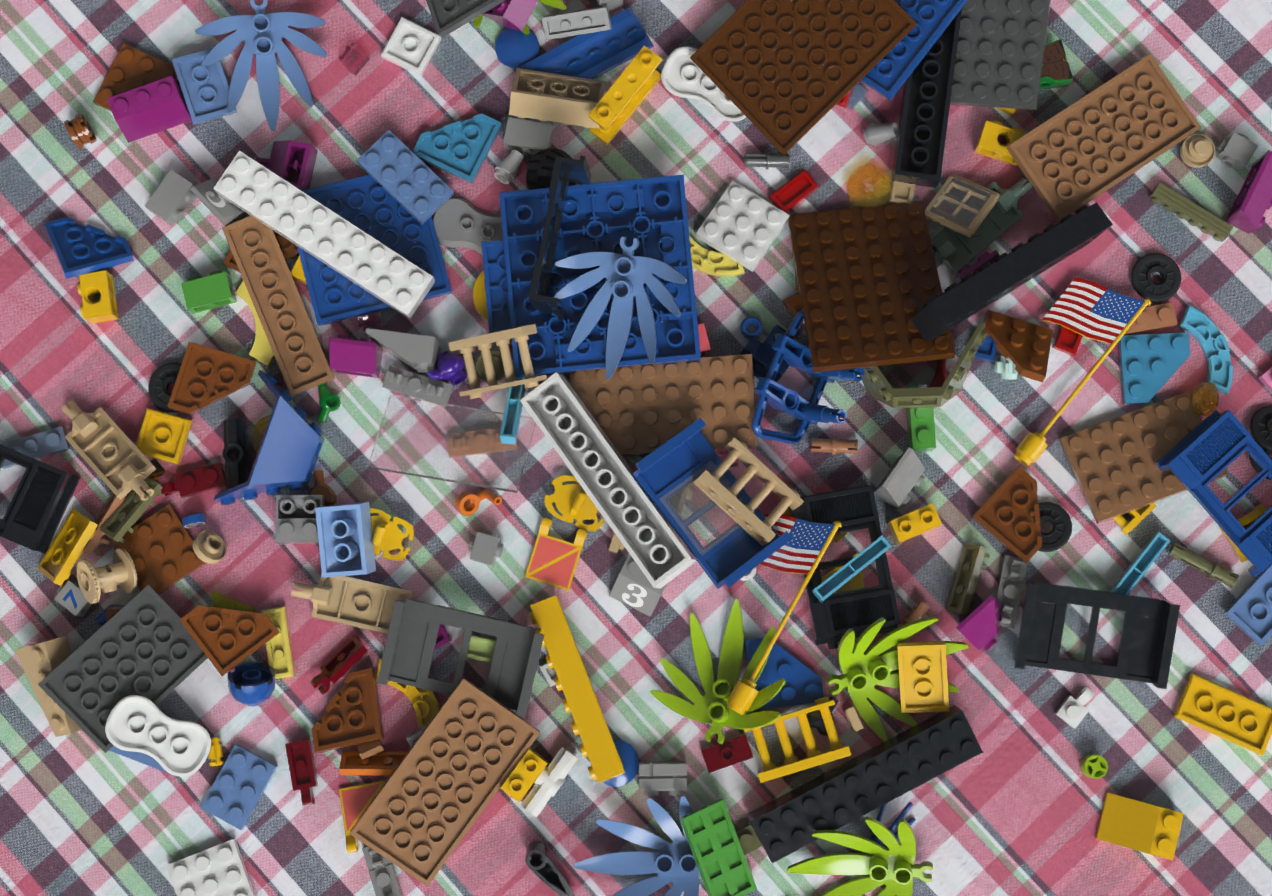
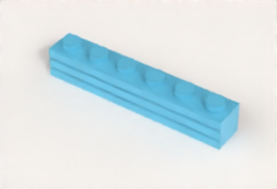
M515 376L516 380L525 379V377H523V378H517V377ZM524 384L512 386L508 389L500 431V440L503 444L516 445L523 407L520 400L524 398L526 390Z
M1160 532L1154 533L1109 592L1129 594L1167 544H1169L1170 540Z
M881 535L818 587L814 588L812 592L820 602H823L892 546Z

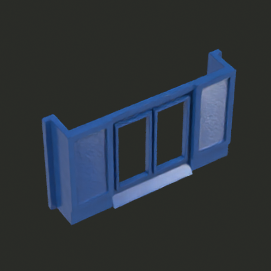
M1214 410L1155 464L1161 471L1170 469L1253 564L1248 571L1253 577H1257L1272 564V506L1246 529L1229 510L1267 475L1272 480V460L1230 410L1221 413ZM1246 450L1262 470L1223 504L1207 485Z

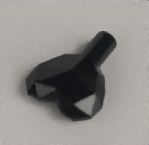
M831 696L829 700L834 699L835 705L829 706V709L835 725L832 711L834 710L835 706L839 701ZM820 709L807 713L810 727L817 728L821 735L827 736Z

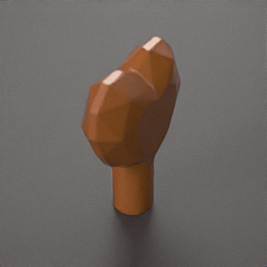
M323 470L314 471L315 485L310 489L308 495H324L325 506L334 505L337 496L334 490L324 483Z

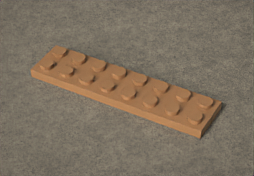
M252 216L222 227L291 396L298 395L334 380L335 377L330 369L326 355L274 230Z

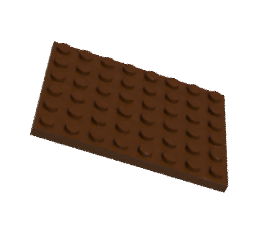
M746 0L690 59L762 134L785 155L917 26V23L894 0Z
M923 201L788 214L790 217L787 222L813 373L955 357L951 330L946 331L927 343L911 321L918 314L916 310L927 303L930 297L938 292L942 294Z

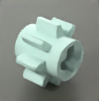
M1001 355L1000 361H995L994 372L1000 373V379L1014 380L1017 379L1018 374L1015 370L1016 365L1010 358L1005 359Z

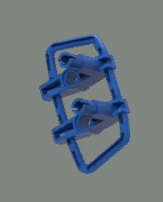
M803 310L796 313L785 335H776L777 338L772 346L775 355L765 378L759 377L756 389H754L759 394L751 426L754 434L760 438L796 444L801 440L810 424L817 425L818 422L844 424L846 420L840 419H847V412L844 409H834L818 405L826 383H834L835 380H854L859 382L863 379L862 377H857V375L864 376L863 368L813 373L809 348L793 340L804 319ZM783 359L790 367H795L818 379L809 402L798 395L796 391L790 390L774 381ZM767 402L772 408L801 420L793 435L761 428V421Z

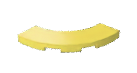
M689 235L693 269L715 276L744 274L742 265L721 252L701 247Z
M243 280L235 293L250 307L256 325L255 340L249 355L270 367L275 356Z

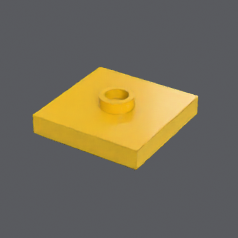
M147 408L136 446L145 456L180 465L193 421Z

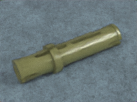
M1177 542L1172 544L1168 552L1169 556L1207 575V578L1220 581L1230 588H1233L1238 581V574L1225 569L1218 562L1214 563L1183 547Z

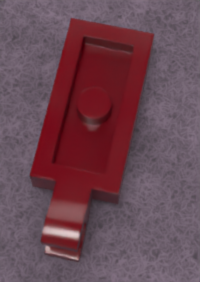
M218 462L175 475L177 482L162 484L161 493L168 496L179 492L180 496L185 498L226 486L222 463Z
M353 635L320 667L322 672L315 676L310 683L315 689L322 684L318 690L324 695L330 689V682L335 684L368 650Z
M306 739L287 743L285 746L293 791L300 790L303 806L315 804L311 787L318 786L311 741Z

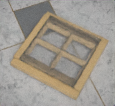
M952 174L925 209L926 218L970 238L994 207L1000 194L956 174Z

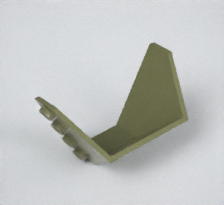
M986 322L979 323L942 387L893 389L879 368L872 366L863 367L864 376L860 375L863 378L862 382L867 394L892 408L943 406L961 392L979 345L983 344L987 336V332H985Z

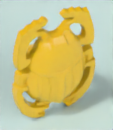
M568 475L555 478L551 482L555 488L554 494L545 495L544 501L547 510L561 521L573 523L574 519H576L575 525L578 528L596 532L605 522L604 519H601L597 523L596 513L598 509L579 482L578 484L562 485L566 481L578 482L574 476ZM553 502H555L557 509L563 516H560L553 508ZM587 519L594 520V523L591 525H587L582 522L583 520Z
M370 508V514H379V516H371L374 555H380L381 551H384L382 557L385 559L403 561L406 555L409 554L410 548L408 547L404 551L402 541L408 534L410 541L414 539V526L399 517H393L392 522L390 521L391 515L382 510ZM398 524H401L406 528L405 534L397 526ZM393 549H400V552L396 555L389 553Z

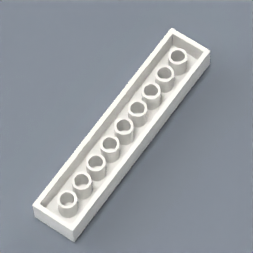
M240 150L213 188L218 195L409 319H411L435 283L433 276Z
M555 372L520 400L654 588L661 589L696 562L697 559L632 476L634 473L563 375Z

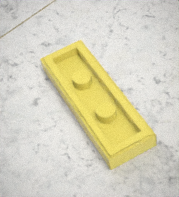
M286 607L261 610V613L267 614L281 632L266 643L268 664L275 670V679L295 676Z

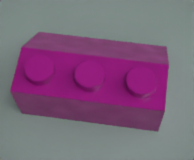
M169 76L107 98L115 121L128 143L192 121L185 99L174 76Z
M1270 150L1253 163L1225 220L1226 223L1248 234L1262 227L1266 219L1263 215L1266 209L1269 210L1272 206V151Z

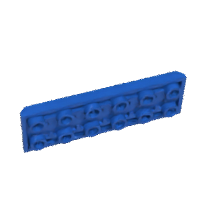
M629 8L610 18L611 30L577 35L518 68L595 79L634 58L643 46L651 49L654 45L633 9Z

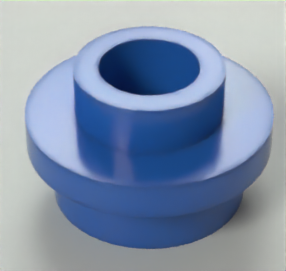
M756 317L745 318L740 325L741 334L750 340L753 337L758 338L763 331L762 322ZM749 325H754L756 330L754 332H749L747 327Z

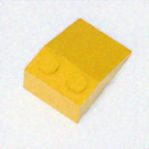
M1106 792L1095 839L1173 860L1184 813Z

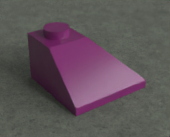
M991 595L956 627L979 651L985 649L989 651L998 643L996 639L1000 636L1001 602Z

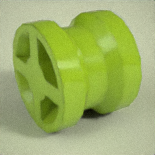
M1088 754L1082 758L1080 769L1085 776L1098 779L1105 776L1108 771V764L1102 756Z

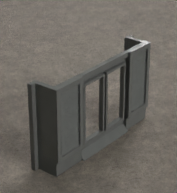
M403 598L401 601L395 600L377 683L387 685L389 681L450 695L462 679L472 631L496 636L497 640L487 685L483 691L508 709L517 710L516 716L525 718L544 634H541V629L450 607ZM440 624L465 629L453 683L429 677Z

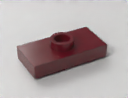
M746 735L701 750L709 773L753 758Z

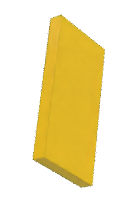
M1190 673L1173 717L1263 756L1272 735V708Z

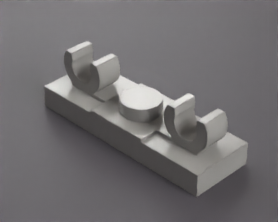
M608 6L548 15L541 18L546 40L612 29Z
M389 366L388 371L386 370L382 386L385 389L442 407H447L453 389L451 384L432 380L429 377Z
M1007 555L1003 557L995 598L1001 602L1000 626L1014 629L1027 564L1019 558Z
M368 846L362 848L375 895L402 896L393 863Z

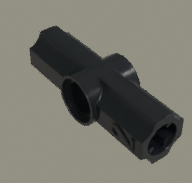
M243 419L223 421L224 449L222 455L225 459L226 490L247 482L246 461L248 460V452L245 441V420ZM239 449V458L236 460H232V451Z

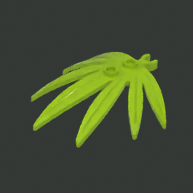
M735 599L728 619L720 653L717 681H715L712 656L705 634L696 616L690 613L692 648L705 695L702 696L692 681L664 658H660L664 670L676 687L694 705L666 692L651 690L650 693L675 713L693 721L711 724V728L705 733V740L708 742L711 741L713 734H718L717 742L723 744L725 739L722 732L723 726L734 729H755L768 725L780 718L781 714L776 711L748 713L759 709L774 698L785 685L786 681L784 678L760 690L750 709L745 711L743 715L727 707L729 702L727 699L739 680L743 660L744 628L740 601ZM771 626L754 653L743 674L742 682L744 678L750 679L775 634L774 626ZM770 653L768 654L765 662L763 663L753 683L756 684L757 680L759 679L767 663Z
M936 616L919 619L896 628L879 639L867 651L866 649L885 623L884 617L867 627L858 638L855 646V633L852 628L847 630L840 640L838 662L843 674L838 676L829 675L825 678L829 685L836 683L835 686L829 688V691L832 695H837L843 688L847 687L850 699L860 716L884 742L888 740L884 727L867 698L894 718L912 727L917 725L909 713H901L900 703L874 686L879 685L900 689L899 672H890L899 669L897 648L888 649L937 622L939 619ZM945 641L946 655L969 648L964 642ZM948 682V693H958L959 689L954 684Z
M865 817V822L888 849L857 834L836 830H817L812 832L813 837L869 854L845 852L820 855L788 866L787 872L818 875H868L843 882L826 891L821 896H861L881 885L886 886L875 896H912L913 877L919 878L923 882H932V874H926L923 871L933 870V863L929 861H924L920 864L914 863L916 856L915 835L905 819H900L898 823L899 843L888 827L871 817Z

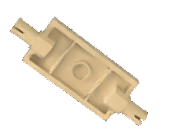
M74 401L67 402L72 409L70 410L64 405L62 411L72 420L73 425L72 431L65 436L67 441L120 500L131 490H134L142 501L148 500L149 498L144 491L152 496L154 490L144 479L156 470L155 466L101 407L93 413H86Z
M321 573L320 581L315 586L295 581L293 587L302 591L292 590L291 596L311 600L313 603L311 617L388 634L395 600L401 601L403 598L412 599L414 592L346 576L322 578Z

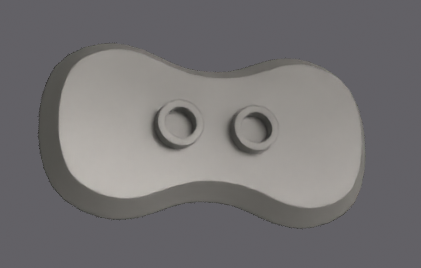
M452 196L432 215L437 239L442 246L469 248L482 255L481 242L503 240L501 215L485 213L462 197Z

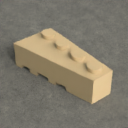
M67 635L16 649V655L55 737L82 730L38 685L40 681L72 654Z

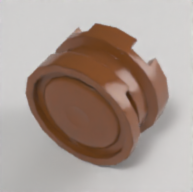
M81 113L76 115L75 119L71 121H64L69 135L80 150L84 148V144H92L97 141L92 128Z

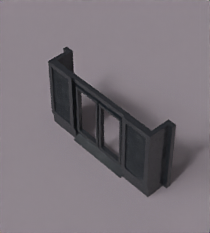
M580 155V160L560 156L555 157L549 188L551 196L538 263L535 262L528 296L535 309H538L539 312L555 314L562 321H564L565 310L559 299L548 297L547 295L569 182L590 185L591 182L590 169L586 157ZM554 209H555V210H556V214H555V220H554V225H553V230H552L551 224H552V219H553V214H554ZM548 240H549L550 246H549L547 261H545V255H546V250H547V245H548Z
M0 444V469L5 459L26 468L4 518H0V537L46 554L79 483L80 477Z
M869 485L800 497L804 501L802 505L795 510L791 509L792 517L808 522L833 524L834 521H840L842 527H839L835 534L868 528L871 544L882 535L873 487ZM886 552L875 560L880 585L834 593L823 602H820L812 592L814 588L822 583L820 570L844 566L854 557L820 562L806 586L815 630V646L838 642L846 631L851 628L855 633V638H859L867 627L882 617L886 621L877 634L888 633L898 628L901 622Z
M1028 581L1014 667L1025 669V666L1146 682L1152 683L1157 688L1167 689L1180 605L1173 604L1169 600ZM1067 603L1092 607L1083 661L1059 658ZM1100 608L1125 611L1116 666L1092 662Z

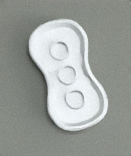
M682 46L675 49L668 56L662 69L661 79L663 85L670 93L679 97L697 99L708 105L717 116L726 121L736 122L746 118L734 103L690 59L698 50L697 48Z
M130 695L121 699L112 709L106 722V736L115 747L125 751L147 754L154 758L165 771L174 776L184 777L194 774L204 764L210 752L211 738L203 726L192 721L170 718L162 713L151 700L143 696Z

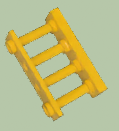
M643 46L588 115L591 120L599 125V129L590 128L589 132L607 146L661 79V73L655 69L661 63L662 58L646 46Z
M827 696L814 700L816 705L783 714L780 718L768 724H775L785 755V764L775 766V763H772L761 727L744 729V733L752 730L763 764L761 767L762 771L758 772L760 783L851 756L849 745L844 746L843 742L839 741L829 706L835 705L834 699L829 700ZM819 709L831 744L829 746L830 750L822 753L816 747L806 713ZM793 717L798 718L808 750L806 753L807 757L799 760L797 756H794L784 724V720Z

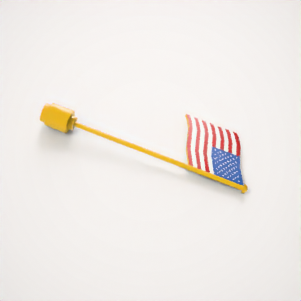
M1075 278L1041 321L1061 325L1086 338L1110 345L1041 433L1035 431L1033 434L1029 432L1015 449L1016 453L1013 455L1020 463L1029 467L1031 463L1034 464L1047 448L1045 443L1047 439L1044 435L1145 307L1151 305L1150 299L1144 298L1139 300L1118 294L1095 282Z
M771 513L764 514L765 518H767ZM782 514L772 526L779 536L787 531L793 539L759 565L787 573L807 574L750 679L744 678L743 682L738 680L727 699L729 700L727 707L743 715L745 711L750 709L759 692L755 689L757 684L753 683L836 531L839 527H842L840 521H834L833 524L815 523Z

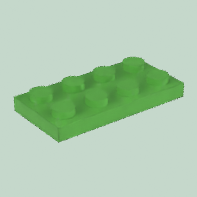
M724 799L716 800L679 818L708 896H744L757 889Z

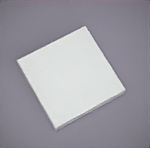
M401 17L382 51L381 57L421 77L442 38L438 34Z

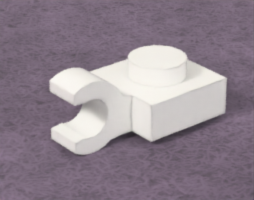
M1083 687L1075 699L1068 695L1054 714L1075 729L1089 712L1084 705L1095 693L1088 687Z

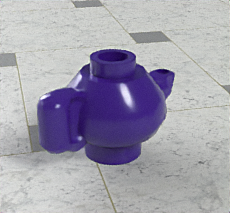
M448 351L442 352L437 357L436 370H430L427 373V376L432 380L450 381L453 386L462 383L468 377L465 372L464 357L460 352L458 354L449 353Z

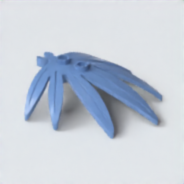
M250 0L251 6L255 9V15L225 17L207 23L195 30L196 34L206 36L222 35L236 30V32L220 41L207 54L201 65L206 67L222 60L232 53L242 41H245L246 43L232 75L227 112L231 114L243 95L249 79L253 55L255 54L257 83L262 107L271 131H275L280 101L279 75L275 53H278L284 71L298 94L312 107L313 100L304 74L290 50L283 43L282 38H286L290 43L307 53L327 57L326 51L311 38L288 28V26L304 29L315 28L325 25L326 21L313 15L298 12L265 14L268 0H263L262 5H256L255 0Z
M622 236L620 239V246L623 249L622 254L605 251L588 252L555 262V266L563 268L582 269L595 266L600 267L574 279L556 293L553 298L562 299L578 294L594 286L603 278L607 279L582 315L567 349L568 352L575 350L591 333L602 317L612 293L614 295L606 340V379L612 378L626 347L632 323L634 296L636 297L639 326L649 363L653 364L655 362V320L644 283L647 284L655 297L676 317L681 316L673 295L653 273L664 280L678 284H685L687 282L686 278L674 267L663 261L650 257L634 256V251L639 246V238H634L633 245L628 246L626 244L627 236Z
M685 796L680 798V818L693 812ZM647 798L648 806L659 826L673 840L672 843L631 824L597 819L596 823L609 832L635 844L656 849L658 852H614L587 858L573 865L577 869L604 874L641 875L658 873L657 876L635 882L612 896H648L670 882L673 885L664 896H681L683 891V896L699 895V870L685 832L682 835L669 813L651 798Z

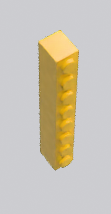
M557 595L530 605L532 611L528 613L533 626L538 625V628L541 629V634H544L542 647L546 646L549 654L545 658L549 668H554L557 677L553 679L558 691L563 690L566 699L562 700L566 713H572L574 721L570 723L575 736L580 734L583 743L579 744L583 757H588L591 766L588 767L592 780L597 779L598 783H602L626 773Z

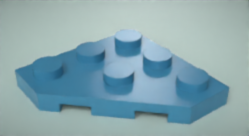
M481 113L473 116L471 119L462 122L457 121L445 125L441 129L422 133L412 152L420 160L473 184L503 125L501 122Z
M1189 333L1123 335L1118 342L1123 405L1146 404L1153 398L1190 356Z

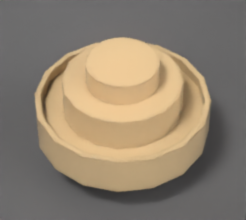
M1203 134L1189 136L1180 148V156L1183 162L1193 168H1202L1208 165L1215 155L1213 141Z
M202 531L193 540L192 547L194 553L205 563L216 564L226 555L227 548L225 542L215 532Z

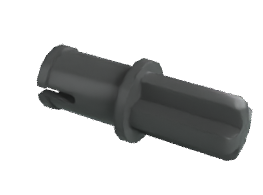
M767 151L766 154L746 153L744 156V165L746 167H765L766 170L769 167L789 168V154H769Z

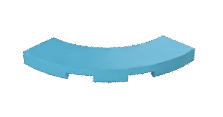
M1188 305L1178 327L1192 335L1205 354L1207 361L1205 387L1227 395L1233 377V365H1231L1228 343L1224 335L1220 333L1207 315Z

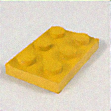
M73 508L37 569L53 583L61 586L69 578L75 562L81 558L87 542L95 535L98 524Z
M945 641L897 643L901 713L949 712Z

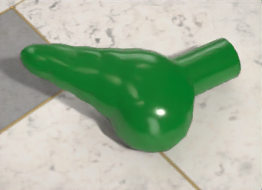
M324 383L318 386L321 410L317 420L326 423L329 413L338 410L341 402L340 398L334 395Z

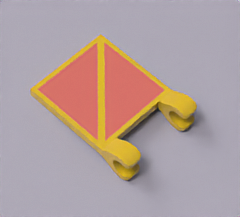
M543 518L525 577L569 591L587 531L579 529L573 544L548 536L552 520Z
M386 780L339 789L348 853L357 852L359 849L357 839L350 835V830L383 787Z

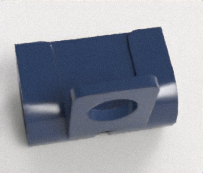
M779 325L773 327L763 343L753 337L740 353V355H753L754 376L760 379L759 377L765 378L775 355V351L772 348L776 340L775 334L785 335L786 330ZM784 359L774 379L775 382L779 381L789 367Z

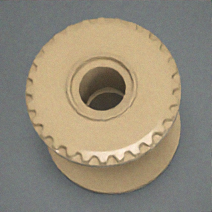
M116 549L113 554V563L105 565V567L94 568L91 561L87 558H82L77 562L76 574L79 588L84 598L91 604L99 602L101 589H103V593L118 590L117 585H120L122 590L129 594L133 593L137 588L138 579L135 564L125 549Z

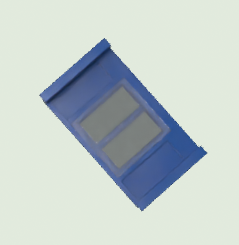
M699 418L635 465L638 469L632 476L650 500L655 503L717 589L725 584L729 588L793 538L787 531L779 536L774 528L771 527L776 535L769 543L762 547L693 483L705 470L712 473L722 462L721 458L700 432L706 424L702 418ZM727 469L719 478V481L726 489H730L737 479ZM743 488L736 495L737 499L744 505L751 501V498ZM757 507L754 510L755 515L761 521H765V516Z

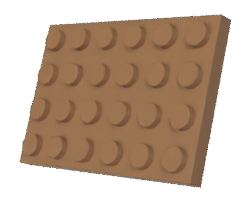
M1189 391L1060 438L1059 442L1097 524L1187 491V488L1170 469L1161 471L1155 463L1203 421ZM1225 468L1212 481L1227 476L1229 474L1227 469Z

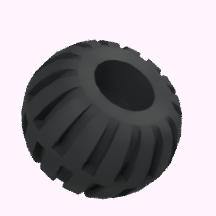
M557 148L544 149L534 154L527 167L526 184L528 190L550 188L555 157L571 158V156ZM569 182V186L575 185V182Z

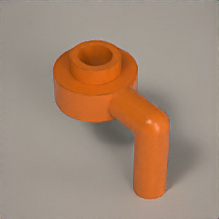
M487 488L476 494L464 491L457 496L455 508L461 514L470 516L478 510L480 501L488 499L495 505H500L502 498Z

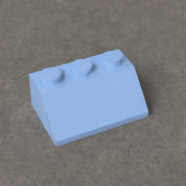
M369 502L316 507L322 578L364 575L376 571Z

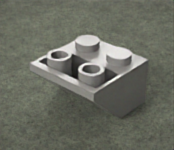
M276 495L275 542L279 544H319L315 508L325 506L324 495Z

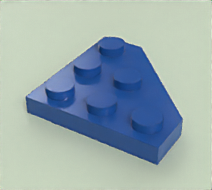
M68 217L44 223L66 279L134 261L126 238L118 235L116 237L107 235L104 230L90 225L85 227Z
M764 638L745 640L748 664ZM774 643L767 663L756 682L757 686L755 689L760 691L783 678L786 683L774 698L757 710L815 703L814 700L823 698L821 677L778 644Z

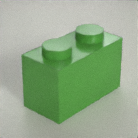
M213 271L209 273L210 276L202 278L200 276L190 277L187 279V282L181 283L186 306L191 313L195 314L237 302L231 276L226 271Z
M933 407L906 408L908 447L913 449L914 452L933 451L936 448Z

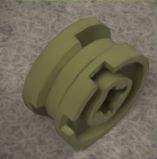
M490 350L498 384L506 379L502 357L499 351ZM481 354L477 360L476 368L480 378L488 383Z

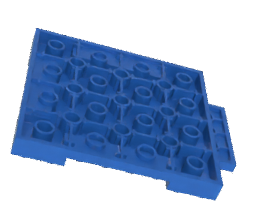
M684 174L569 186L547 296L554 297L556 293L574 279L600 267L595 266L582 269L563 268L555 266V262L588 252L605 251L622 254L623 249L620 246L622 236H627L626 244L628 246L633 245L634 238H639V246L634 251V256L650 257L663 261L678 270L687 280L685 284L673 283L653 273L673 295L681 312L680 317H676L655 297L647 284L644 283L652 306L656 328V355L653 364L701 361ZM549 188L499 193L503 240L481 242L489 333L536 324L537 333L528 335L529 340H527L534 376L553 375L555 372L563 374V372L605 369L607 330L614 298L613 293L602 317L591 333L575 350L568 352L567 349L582 315L607 279L603 278L594 286L578 294L559 299L565 310L564 321L559 320L555 314L539 312L538 309H535L528 296L535 262L538 263L551 196ZM554 209V214H553V219H552V224H551L552 230H553V225H554V220H555V214H556V210H555V209ZM548 240V245H547V250H546V255H545V261H547V256H548V251H549V246H550L549 240ZM635 296L629 337L617 367L650 364L639 326ZM512 338L515 376L523 378L525 374L518 342H515V339Z

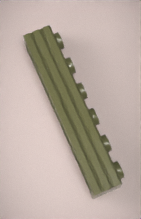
M1161 182L1156 185L1149 196L1152 202L1162 205L1165 210L1172 211L1178 218L1185 219L1190 225L1200 228L1203 233L1213 236V239L1223 242L1233 229V226Z

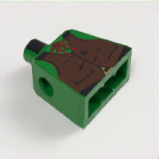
M1059 39L1045 45L1039 89L1068 87L1073 80L1062 40Z

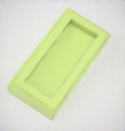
M471 635L466 658L492 663L496 640Z

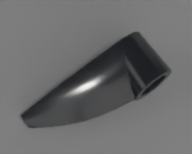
M542 841L531 842L526 850L525 861L527 866L560 896H575L560 870L547 855V846ZM533 853H536V855H537V853H538V854H540L541 856H540V857H537V856L534 857V856H532V854H533Z

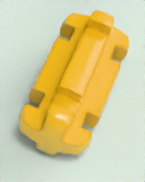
M220 737L211 738V748L208 754L209 759H211L210 766H219L224 763V761H221L223 752L222 744H219V741H221Z

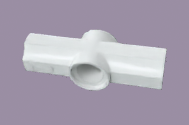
M562 746L549 766H546L536 779L534 787L521 806L537 817L551 796L554 797L564 783V778L576 763L578 757Z

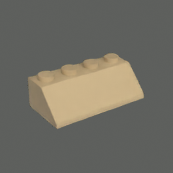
M516 68L511 90L509 115L518 118L538 119L542 122L552 121L563 125L572 124L585 128L599 129V125L591 120L588 115L604 96L606 81Z

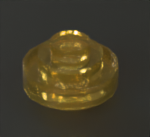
M1200 382L1191 393V403L1196 414L1209 416L1218 406L1219 394L1215 384L1212 382Z

